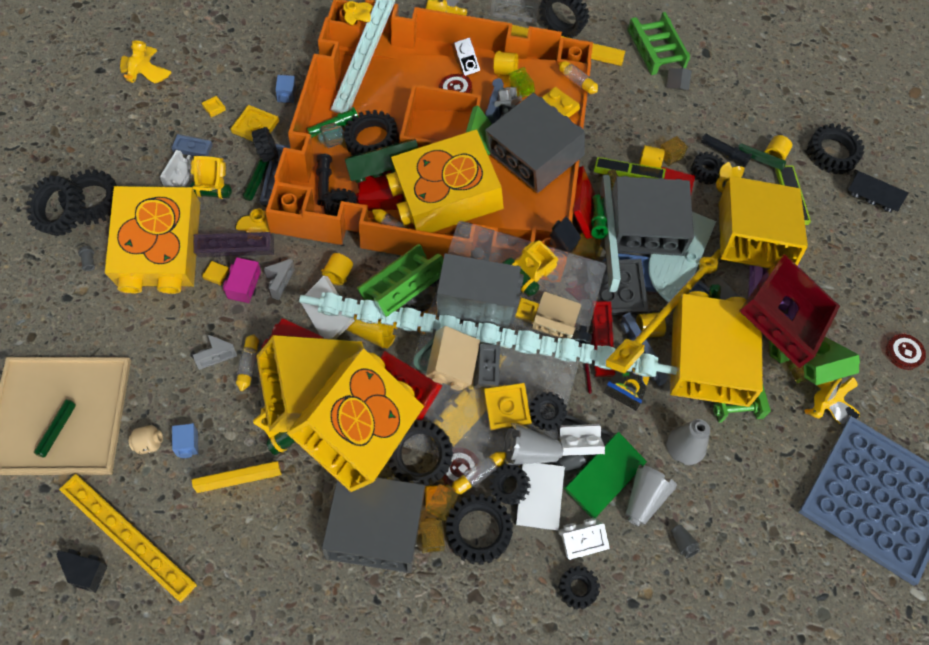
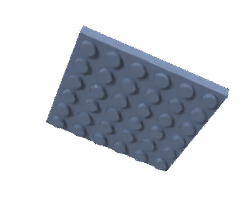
M850 416L805 498L799 513L911 585H918L929 561V463Z

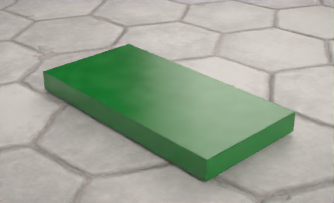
M617 432L604 445V454H596L564 488L591 518H596L635 476L639 465L643 467L647 462L620 432Z

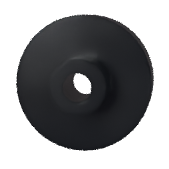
M581 325L579 326V331H574L571 339L578 341L579 345H582V343L591 344L592 335L587 333L586 326Z

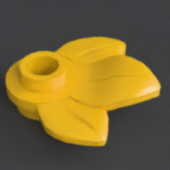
M346 2L343 6L345 21L350 25L355 24L357 20L370 22V12H372L374 6L365 2Z
M729 162L723 164L719 171L720 177L716 181L717 190L723 193L725 186L722 187L723 181H725L726 185L729 176L741 178L745 168L741 166L732 167Z
M260 208L252 210L249 216L242 217L236 225V230L246 231L247 237L251 242L259 240L263 233L271 234L266 212Z

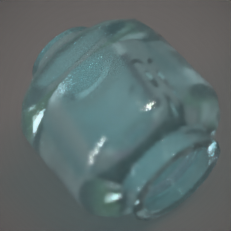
M336 123L321 126L320 133L317 134L320 144L324 143L327 148L340 145L344 139L343 129L341 125Z

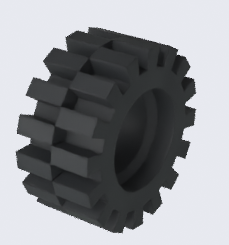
M264 127L253 131L254 146L262 161L267 162L278 158V150L269 129Z
M705 151L704 154L701 152L693 161L691 175H695V180L700 179V183L702 181H705L704 184H708V182L710 184L716 183L720 177V168L725 164L722 162L723 159H718L719 155L716 154L714 156L713 152H710V154H708V151ZM702 165L709 166L713 170H706L705 168H703Z
M338 188L337 191L333 189L331 193L327 192L323 198L325 214L337 216L341 201L357 204L355 193L351 192V190L346 191L344 188L343 190Z
M542 392L532 400L529 406L531 422L533 421L534 426H538L540 430H554L564 422L567 415V406L564 404V399H560L558 394ZM544 404H551L555 408V416L551 419L542 417L540 407Z
M506 464L503 465L504 468L498 467V472H493L494 479L490 478L492 485L489 486L493 490L491 492L498 501L509 505L519 504L520 500L524 501L526 499L524 497L525 494L529 495L530 493L527 489L531 488V484L528 483L530 478L526 476L527 473L514 465L509 466ZM508 477H514L517 481V487L511 493H507L503 488L504 481Z
M571 567L561 577L558 584L560 589L558 593L559 596H562L563 603H568V607L573 606L577 610L579 608L585 609L597 599L600 592L598 591L600 583H597L598 577L593 576L594 572L592 570L589 572L587 567ZM582 580L587 586L586 594L583 596L575 595L571 590L572 581Z

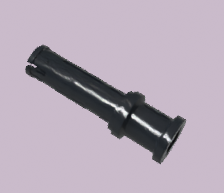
M708 133L701 140V143L728 156L730 161L734 160L742 164L744 168L753 155L745 153L738 146L732 147L710 136Z
M325 153L319 154L316 157L318 162V168H316L318 176L317 204L324 206V195L329 192V177L332 174L330 168L332 157Z

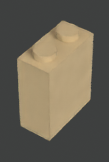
M447 326L440 328L435 332L426 376L432 378L436 383L450 385L454 390H463L472 384L480 340Z

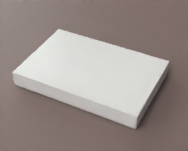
M323 276L305 294L306 296L320 298L322 292L339 295L328 276ZM301 303L318 333L324 339L336 340L355 321L354 318L342 316L340 311L338 316H328L319 313L318 306Z
M541 463L522 464V470L530 478L528 483L531 484V488L527 489L530 493L529 495L525 494L524 497L526 499L524 501L520 500L518 504L516 525L559 530L565 467Z

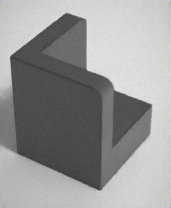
M669 68L667 88L689 90L692 71L684 68Z

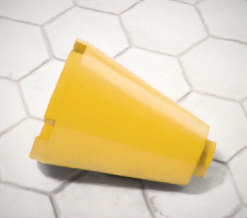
M355 314V321L346 329L381 348L387 349L395 340L396 335H393L394 329L398 328L396 327L397 322H394L393 326L381 324L382 319H378V324L365 323L357 320V315Z

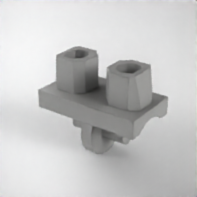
M506 87L504 90L498 91L499 100L494 103L495 107L502 105V113L506 114L516 106L515 104L522 101V96H517L516 87Z

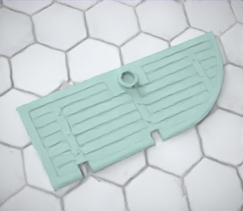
M692 212L694 239L685 255L651 254L648 263L649 277L656 291L667 302H670L694 276L716 221Z

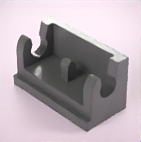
M479 345L474 369L473 388H493L499 386L500 346Z

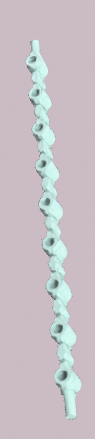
M322 292L320 298L300 295L299 299L300 303L318 306V312L328 316H338L340 311L342 316L354 318L356 314V319L365 323L378 324V319H382L381 324L393 326V323L397 322L396 327L402 330L417 331V328L421 327L420 331L426 333H433V330L437 331L447 326L480 340V344L496 345L497 342H500V347L511 349L512 345H516L515 350L525 354H536V351L540 350L539 354L552 356L553 352L555 353V358L567 362H576L577 357L580 358L579 362L591 364L592 360H594V366L603 369H611L606 367V360L616 350L611 346H597V350H594L593 345L583 343L581 347H578L579 342L569 338H558L557 343L554 342L555 338L549 336H542L541 340L539 339V334L527 330H518V335L514 334L515 330L503 328L502 332H499L500 326L491 323H479L478 327H475V323L471 321H463V324H459L460 319L450 315H439V320L435 319L436 315L424 313V316L421 317V311L413 308L400 307L399 312L394 311L385 317L375 301L361 300L359 305L357 300L345 298V301H342V296L330 292ZM643 353L627 371L631 372L632 368H635V374L644 377H656V371L676 375L678 367L659 364L658 357Z

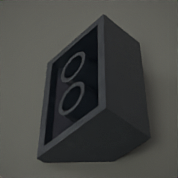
M856 169L847 186L850 195L856 198L863 196L867 198L865 201L872 205L879 203L883 205L882 209L891 213L893 210L899 211L909 192Z

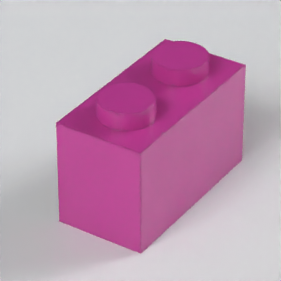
M236 257L235 263L230 266V275L223 284V290L226 293L227 299L250 303L261 274L259 262Z

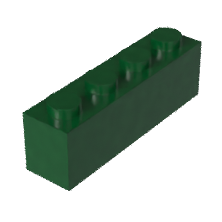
M416 139L346 157L345 162L351 181L355 180L356 183L365 181L366 177L373 175V178L383 176V172L389 170L391 173L395 172L391 157L417 149Z

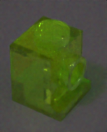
M525 67L509 74L511 87H516L517 96H522L523 98L535 92L534 81L526 72Z

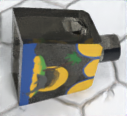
M632 368L631 372L626 371L625 374L617 372L608 382L603 393L637 411L643 400L649 377L635 374V368Z

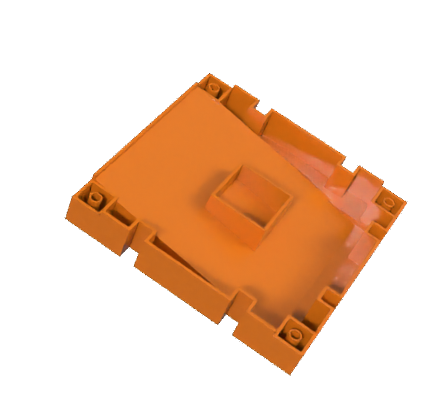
M333 0L329 15L325 17L318 39L319 54L313 55L288 132L291 149L283 148L274 176L275 183L265 211L270 233L342 245L346 230L359 232L360 248L404 255L420 244L428 260L437 253L442 255L444 259L445 253L471 258V253L477 252L490 255L489 261L503 263V261L511 257L513 259L518 258L526 246L533 241L537 242L540 240L558 258L557 267L553 272L540 279L560 283L567 257L549 244L551 239L549 235L553 231L552 227L558 220L562 221L565 216L572 223L579 160L539 193H536L493 156L488 155L502 187L504 209L432 233L415 230L413 223L403 226L398 210H384L388 214L381 224L374 220L373 213L368 211L367 205L341 201L337 216L325 214L324 206L317 204V155L325 153L332 157V162L330 163L332 174L329 177L330 193L333 189L337 191L338 188L340 190L344 188L346 191L351 190L356 195V193H359L358 183L355 180L351 181L345 162L346 157L352 156L345 143L343 134L345 128L340 126L311 138V134H308L307 128L336 117L337 113L332 112L331 107L367 22L357 20L353 25L348 24L344 18L343 6L349 1ZM365 0V3L373 6L376 0ZM394 4L352 107L355 108L358 117L361 112L363 115H367L366 111L370 110V114H373V110H377L378 114L380 111H383L385 115L388 113L390 118L393 117L397 124L399 143L415 138L418 148L466 133L473 107L478 105L485 114L489 106V98L492 96L494 89L492 82L499 78L502 80L504 88L516 87L517 96H522V101L532 93H535L538 97H543L554 87L558 88L580 104V109L570 116L569 119L577 126L583 128L588 92L582 88V83L585 79L590 78L593 42L561 37L562 32L530 26L527 38L511 36L512 23L418 7L414 8L412 19L398 16V4ZM470 38L480 71L464 76L456 61L451 44ZM496 52L518 54V71L516 76H498L494 73ZM568 61L573 65L569 74L564 75L560 71V62ZM462 77L467 81L468 87L465 92H459L464 87L462 81H450L447 89H443V84L449 78ZM460 85L461 89L455 90L454 86ZM368 127L358 133L356 140L362 145H375L385 139L387 131L381 127Z

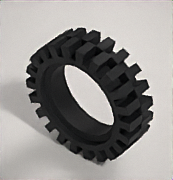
M542 0L539 6V15H542L540 17L541 21L545 20L544 26L549 25L548 30L562 32L561 36L573 38L588 23L589 9H585L587 4L586 2L581 3L583 0ZM559 2L568 6L575 15V23L569 24L560 20L553 11V3Z
M370 110L366 111L367 115H363L361 112L359 113V118L356 115L353 116V121H348V125H345V131L343 132L347 149L351 155L354 156L399 143V133L394 118H390L388 113L385 115L383 111H380L378 114L377 110H373V114H370ZM368 127H381L387 131L385 139L375 145H362L356 140L358 133Z
M826 124L814 132L808 142L807 154L811 155V161L816 160L814 162L815 166L821 165L819 168L821 170L827 168L826 172L828 173L832 170L833 174H838L839 171L840 174L848 173L856 167L863 157L864 145H862V139L858 140L860 137L858 134L853 136L854 131L852 129L848 132V127L846 126L841 129L839 124L834 127V124H830L829 127ZM830 139L842 143L848 149L849 157L839 159L829 155L822 148L821 142Z
M89 169L85 170V174L79 171L77 172L78 177L72 174L70 176L71 181L78 184V188L84 189L89 186H100L107 192L105 199L99 205L80 209L85 212L84 215L79 214L78 217L82 220L78 223L83 225L85 221L86 225H91V220H93L95 224H99L98 219L101 218L104 222L107 220L106 215L111 218L114 186H117L111 175H106L104 171L99 173L96 169H93L92 174ZM61 190L58 191V201L63 210H65L66 195Z
M52 175L49 178H43V182H37L39 188L35 186L32 188L35 193H29L28 197L32 198V201H27L26 205L31 206V208H27L26 213L31 215L27 216V218L32 221L30 224L40 232L54 236L66 235L65 232L70 233L72 232L71 228L75 229L78 226L75 221L81 222L82 219L78 217L79 214L84 215L85 211L80 210L81 207L86 205V203L81 202L85 199V196L81 194L83 191L81 188H78V184L60 176L55 177ZM62 190L66 195L65 210L58 220L50 222L46 217L47 202L54 192Z
M414 421L389 458L390 464L388 465L390 469L392 468L394 476H397L402 482L413 480L425 486L441 480L452 465L453 446L449 436L436 424L426 421ZM416 434L430 436L435 440L439 448L437 464L432 470L422 474L409 470L402 460L401 451L404 443L408 438Z
M473 494L468 499L464 497L460 503L457 502L454 505L453 509L451 508L447 517L446 539L449 542L448 545L450 549L454 550L453 553L456 556H461L463 561H470V564L479 562V565H483L484 562H493L495 558L497 560L506 551L512 537L513 522H511L510 513L507 514L505 505L502 507L500 501L496 500L495 502L492 500V496L485 498L484 494H479V497H475V494ZM472 511L489 513L497 522L499 528L498 537L495 542L487 547H472L460 535L459 524L462 518Z

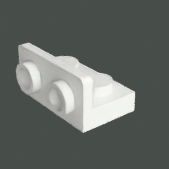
M600 424L560 426L559 441L564 449L563 456L604 454L605 446L601 439Z
M596 518L586 519L583 524L579 525L575 523L566 524L563 526V529L558 530L559 535L562 536L568 559L609 549L604 523L596 520Z

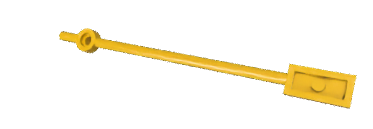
M720 249L711 257L700 259L699 270L634 341L625 339L606 360V367L624 374L644 352L645 345L642 343L677 306L682 294H687L705 273L711 274L717 271L718 259L721 257Z

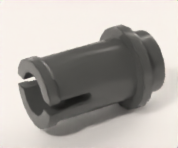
M90 246L81 247L78 255L81 257L82 270H94V250Z

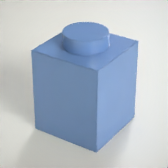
M278 75L275 89L277 102H295V76Z
M194 423L172 426V450L177 457L190 458L192 455L198 454V430Z

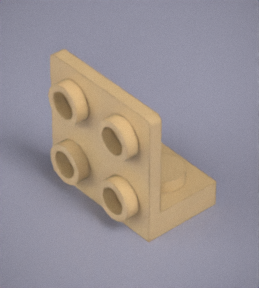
M544 292L531 329L558 338L571 339L581 304Z

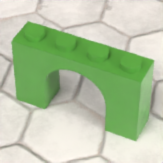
M825 337L816 356L804 365V378L815 385L858 374L859 354ZM769 340L770 357L780 363L790 361Z

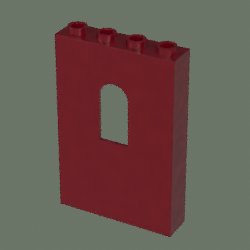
M783 254L770 266L739 311L798 368H801L816 356L840 305L787 255ZM785 296L793 299L798 306V311L792 321L778 308Z

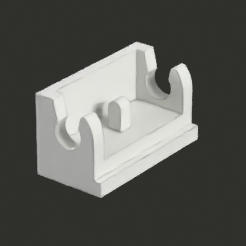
M175 151L160 176L164 187L186 186L190 179V167L193 160L190 155L185 159L181 151Z

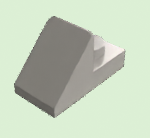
M290 259L264 268L266 277L271 279L269 290L274 299H280L295 271L293 260Z
M210 335L208 337L212 348L200 350L193 355L199 370L237 357L233 344Z

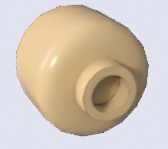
M153 425L136 428L129 436L130 448L140 455L157 451L163 442L162 432L158 431Z

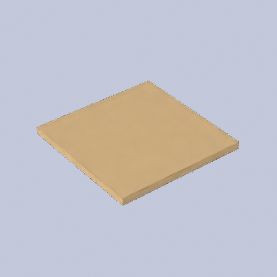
M6 357L0 381V475H112L131 359L129 357ZM66 399L73 401L76 407L48 454L44 458L38 457L34 454V450L62 403Z

